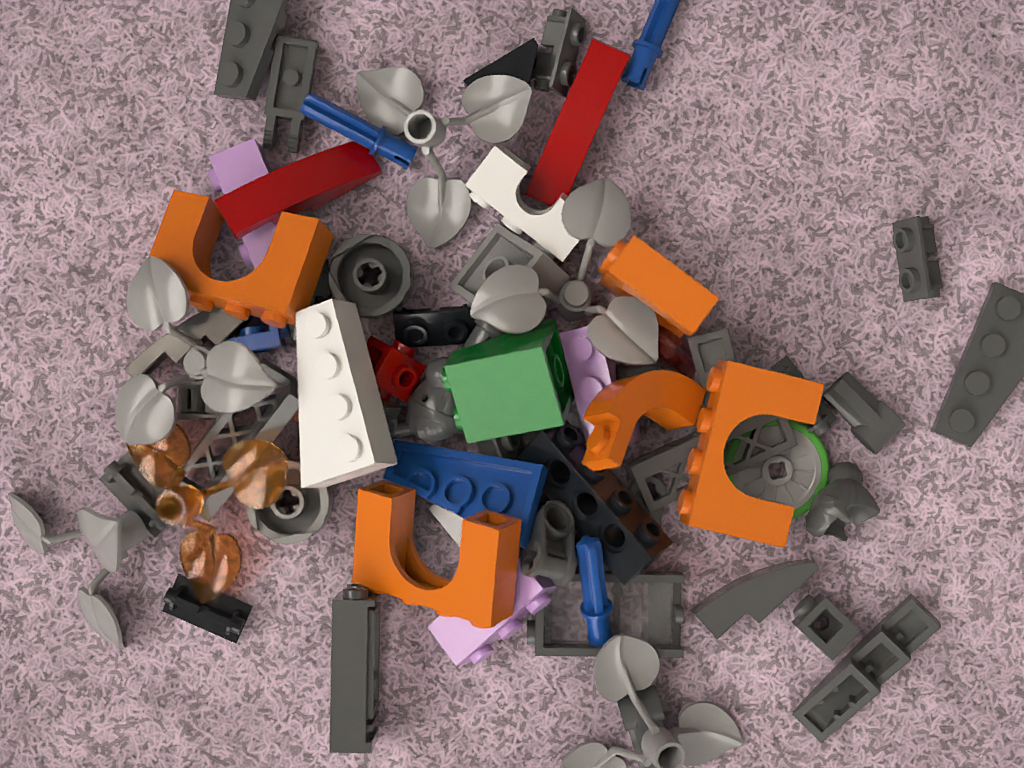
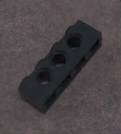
M567 419L563 426L542 429L516 460L541 464L548 469L543 492L550 500L560 501L571 510L575 520L574 528L582 537L589 535L590 538L597 537L601 541L603 562L624 586L646 570L673 544L672 540L640 505L633 493L620 482L610 469L593 471L582 464L587 450L586 441Z

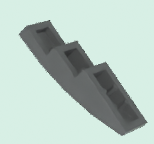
M213 307L211 312L202 311L175 328L194 339L202 340L203 345L209 339L215 345H218L221 342L230 341L229 338H234L240 332L239 330L243 329L256 316L249 315L248 320H242L226 314L224 309ZM166 333L123 369L133 377L139 374L150 375L168 357L176 364H183L184 357L191 349V346Z
M910 594L836 665L796 707L792 715L820 743L824 742L881 692V685L911 660V653L941 628L940 621Z

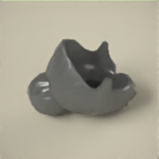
M439 357L428 364L425 370L426 378L414 388L407 401L405 420L410 432L429 444L449 438L455 433L464 434V431L458 430L455 424L454 406L456 405L452 392L446 391L442 380V369L449 357Z
M851 462L835 463L828 471V485L814 497L810 510L805 517L806 531L812 536H835L842 541H846L848 537L843 530L846 525L865 522L880 513L881 510L875 499L862 486L863 475L858 466Z

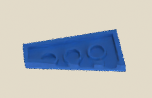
M394 440V451L398 464L386 468L384 478L387 481L416 489L417 496L463 519L485 509L522 519L519 546L527 550L548 472L545 466Z

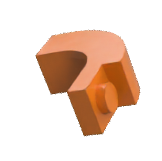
M654 370L610 383L593 398L583 416V419L594 425L595 428L587 439V450L582 464L593 471L620 467L633 429L642 415L650 418L667 431L695 425L706 389L691 378L668 370Z

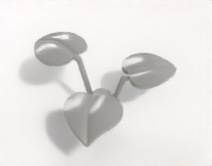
M391 66L377 70L357 72L356 85L358 97L369 122L379 128H382L383 125L386 126V131L395 136L405 132L406 137L411 142L422 146V153L428 157L438 174V180L432 177L422 178L409 190L406 210L411 224L420 234L428 248H437L448 243L466 225L471 215L472 199L469 196L470 190L465 186L466 183L458 179L446 181V173L435 156L433 148L439 146L444 141L446 127L472 123L475 135L485 142L498 144L509 141L519 133L525 123L533 95L532 87L523 80L508 75H490L473 81L462 94V106L469 115L466 117L449 118L444 116L440 118L428 111L419 110L425 101V89L421 79L413 71L403 67Z
M600 178L574 190L567 197L562 208V223L568 234L578 240H588L577 279L564 284L559 296H556L547 288L539 289V278L532 268L524 265L502 267L492 273L482 283L472 302L470 315L472 318L483 321L500 331L509 334H524L536 329L543 321L546 314V303L543 297H546L551 301L553 307H557L559 314L568 321H579L585 316L591 317L595 313L600 314L589 323L587 334L593 347L605 357L629 365H653L658 360L659 333L658 321L653 309L636 297L620 296L613 299L607 310L601 305H590L592 292L584 283L595 242L605 247H614L619 239H625L631 225V210L625 194L610 179Z
M155 256L145 259L131 281L127 292L126 304L131 319L137 326L146 331H156L163 326L168 334L190 345L191 349L183 360L186 371L185 375L165 381L158 387L151 375L139 374L130 378L122 386L116 400L115 418L119 433L128 445L155 444L170 435L177 421V408L171 396L164 392L174 386L186 382H194L196 379H204L201 386L202 399L211 409L220 413H234L248 409L264 400L277 388V383L269 376L257 356L246 345L237 341H224L214 347L203 346L202 340L194 339L174 328L171 322L183 320L189 312L190 303L187 288L179 274L166 261Z
M15 492L8 493L12 516L17 530L25 543L35 552L44 554L48 550L47 544H54L82 536L92 546L97 559L104 568L88 585V589L85 587L78 589L81 611L90 627L102 639L121 649L127 647L126 644L122 643V632L117 616L109 603L99 595L98 587L110 572L115 573L120 569L121 560L128 557V549L147 539L148 533L142 519L134 511H129L118 518H113L83 507L77 511L80 529L51 535L45 531L42 519L27 502L18 497Z
M621 633L609 639L597 654L593 667V681L598 692L608 701L615 702L629 695L632 703L648 726V730L644 733L641 742L643 754L618 746H612L607 750L600 741L590 740L573 747L564 757L561 768H626L624 760L618 755L640 761L645 767L650 766L651 763L656 768H680L683 764L698 766L708 763L726 751L742 746L744 743L740 731L732 718L718 705L708 701L693 702L682 708L677 718L678 727H674L670 731L666 728L658 727L636 694V691L648 688L655 681L660 670L658 654L645 640Z

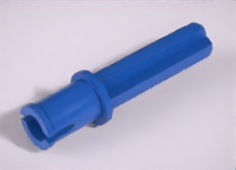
M655 0L639 40L633 41L632 47L634 51L625 73L621 77L622 82L636 89H645L656 58L662 57L663 51L660 48L681 0Z
M309 93L301 106L300 111L305 116L370 149V155L373 156L375 152L402 166L405 170L409 167V163H411L418 149L416 145L413 146L387 132L386 126L383 125L382 128H379L315 93Z
M589 535L581 537V541L576 544L583 595L580 611L586 619L587 640L589 644L595 647H603L613 637L610 622L613 605L612 601L607 597L601 541L597 537L590 538Z

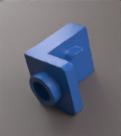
M287 323L285 328L269 325L270 331L267 332L264 331V326H254L240 329V337L229 339L230 341H237L246 345L254 354L286 348L285 338L291 337V331Z

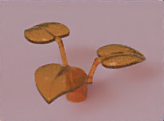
M175 424L170 435L161 442L149 445L127 444L129 453L145 480L155 487L164 489V492L159 495L156 501L158 517L169 525L179 523L181 528L187 526L196 528V530L188 533L181 542L179 551L181 565L185 575L195 589L199 603H206L226 592L237 579L242 568V551L237 539L233 535L228 533L216 534V528L213 525L191 518L201 513L204 498L234 486L237 500L244 506L252 509H263L271 506L280 498L285 488L289 467L286 455L280 448L267 441L250 439L238 442L227 450L222 460L223 468L230 479L200 491L192 485L179 487L186 476L182 466L191 457V445L187 434L178 424Z

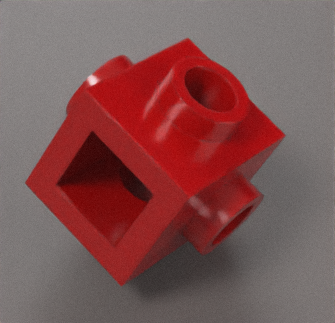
M370 336L366 345L380 398L389 401L390 397L394 395L407 402L414 388L419 384L420 377L427 366L412 359L416 351L399 341L394 340L392 345L389 346Z

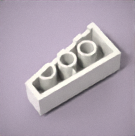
M329 299L297 311L296 343L301 488L328 487L398 464L356 303Z

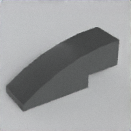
M801 559L758 569L733 580L713 592L691 611L718 639L746 613L757 623H761L820 568L809 559Z

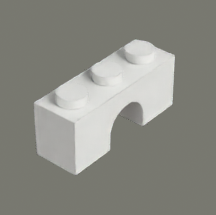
M501 143L496 144L465 184L471 190L469 193L470 198L487 210L492 206L503 215L501 221L510 230L518 235H521L524 231L536 241L533 244L534 247L544 252L551 260L556 256L563 262L579 242L578 239L568 234L562 223V208L568 196L562 193L558 200L547 209L538 210L529 207L521 198L520 183L531 167Z

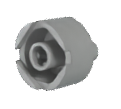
M289 459L275 462L262 469L250 484L246 493V512L255 529L270 540L280 544L298 543L310 538L327 524L334 506L332 485L319 488H301L300 460ZM288 490H291L292 496L299 497L300 503L294 506V512L291 511L290 505L282 504V498L288 496Z

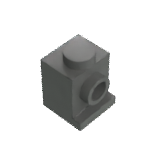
M820 593L815 598L807 595L793 610L797 617L791 623L832 661L861 632L836 606ZM819 615H825L827 623L822 629H816L813 625V621Z

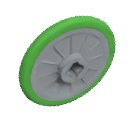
M776 420L762 426L756 442L770 447L784 440ZM788 420L798 445L729 476V479L744 494L795 507L792 519H795L810 510L814 497L827 486L830 463L827 450L814 431L809 433L806 430L808 426L803 423ZM752 430L741 436L749 439ZM735 438L732 439L725 453L724 461L733 464L741 460L747 443ZM754 446V449H753V452H752L751 455H753V454H755V453H757V452H759V451H761V450H763V449H760V448ZM781 461L784 473L770 477L768 466L771 463L774 464Z

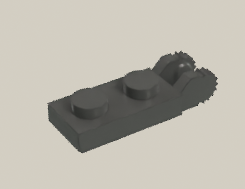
M277 34L264 110L266 123L263 148H274L278 137V119L291 120L290 133L287 139L288 152L296 154L299 152L303 123H306L307 116L302 114L300 109L306 96L312 90L319 47L317 40Z

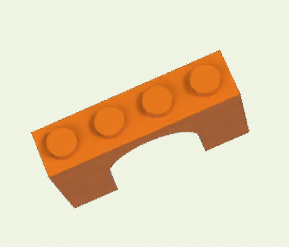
M173 190L149 257H159L175 269L187 288L189 305L207 312H211L213 307L224 309L226 314L242 320H248L249 315L260 317L262 322L277 328H285L286 323L296 326V312L310 306L334 237L331 231L320 219L281 212L269 249L260 265L240 279L218 281L213 279L210 260L224 218L210 197Z
M633 235L628 243L619 239L598 269V272L604 275L598 283L616 297H636L649 306L657 317L658 328L675 341L680 340L684 333L688 336L694 334L720 299L635 235Z
M718 360L717 366L711 367L707 377L706 390L710 391L707 408H701L697 419L696 430L701 433L697 449L692 448L688 456L686 470L691 474L687 490L682 489L678 498L677 513L681 514L679 521L691 527L785 548L795 507L747 495L738 490L730 481L724 467V447L733 429L745 419L756 415L768 414L815 425L824 384L729 360Z
M380 480L358 489L352 583L368 587V591L374 594H389L401 598V601L407 605H422L435 609V612L440 616H456L468 620L472 626L477 628H493L496 624L513 616L522 519L487 509L462 519L459 564L453 579L439 576L430 570L417 552L413 537L416 489L386 480Z

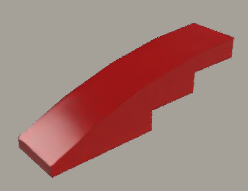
M595 38L592 39L525 192L526 196L549 206H552L562 193L569 196L631 54Z
M351 141L290 163L214 201L237 240L271 221L274 226L277 225L281 212L297 214L308 207L313 212L381 175L382 170L373 156L369 154L368 148L355 141Z

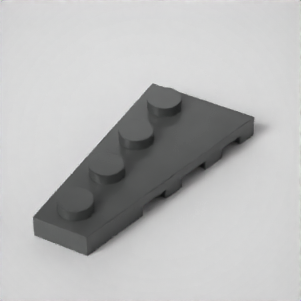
M230 0L214 95L226 99L256 101L275 52L271 48L274 37L279 30L284 29L289 16L284 13L289 0Z
M997 282L991 284L930 432L966 447H972L1023 379V293Z

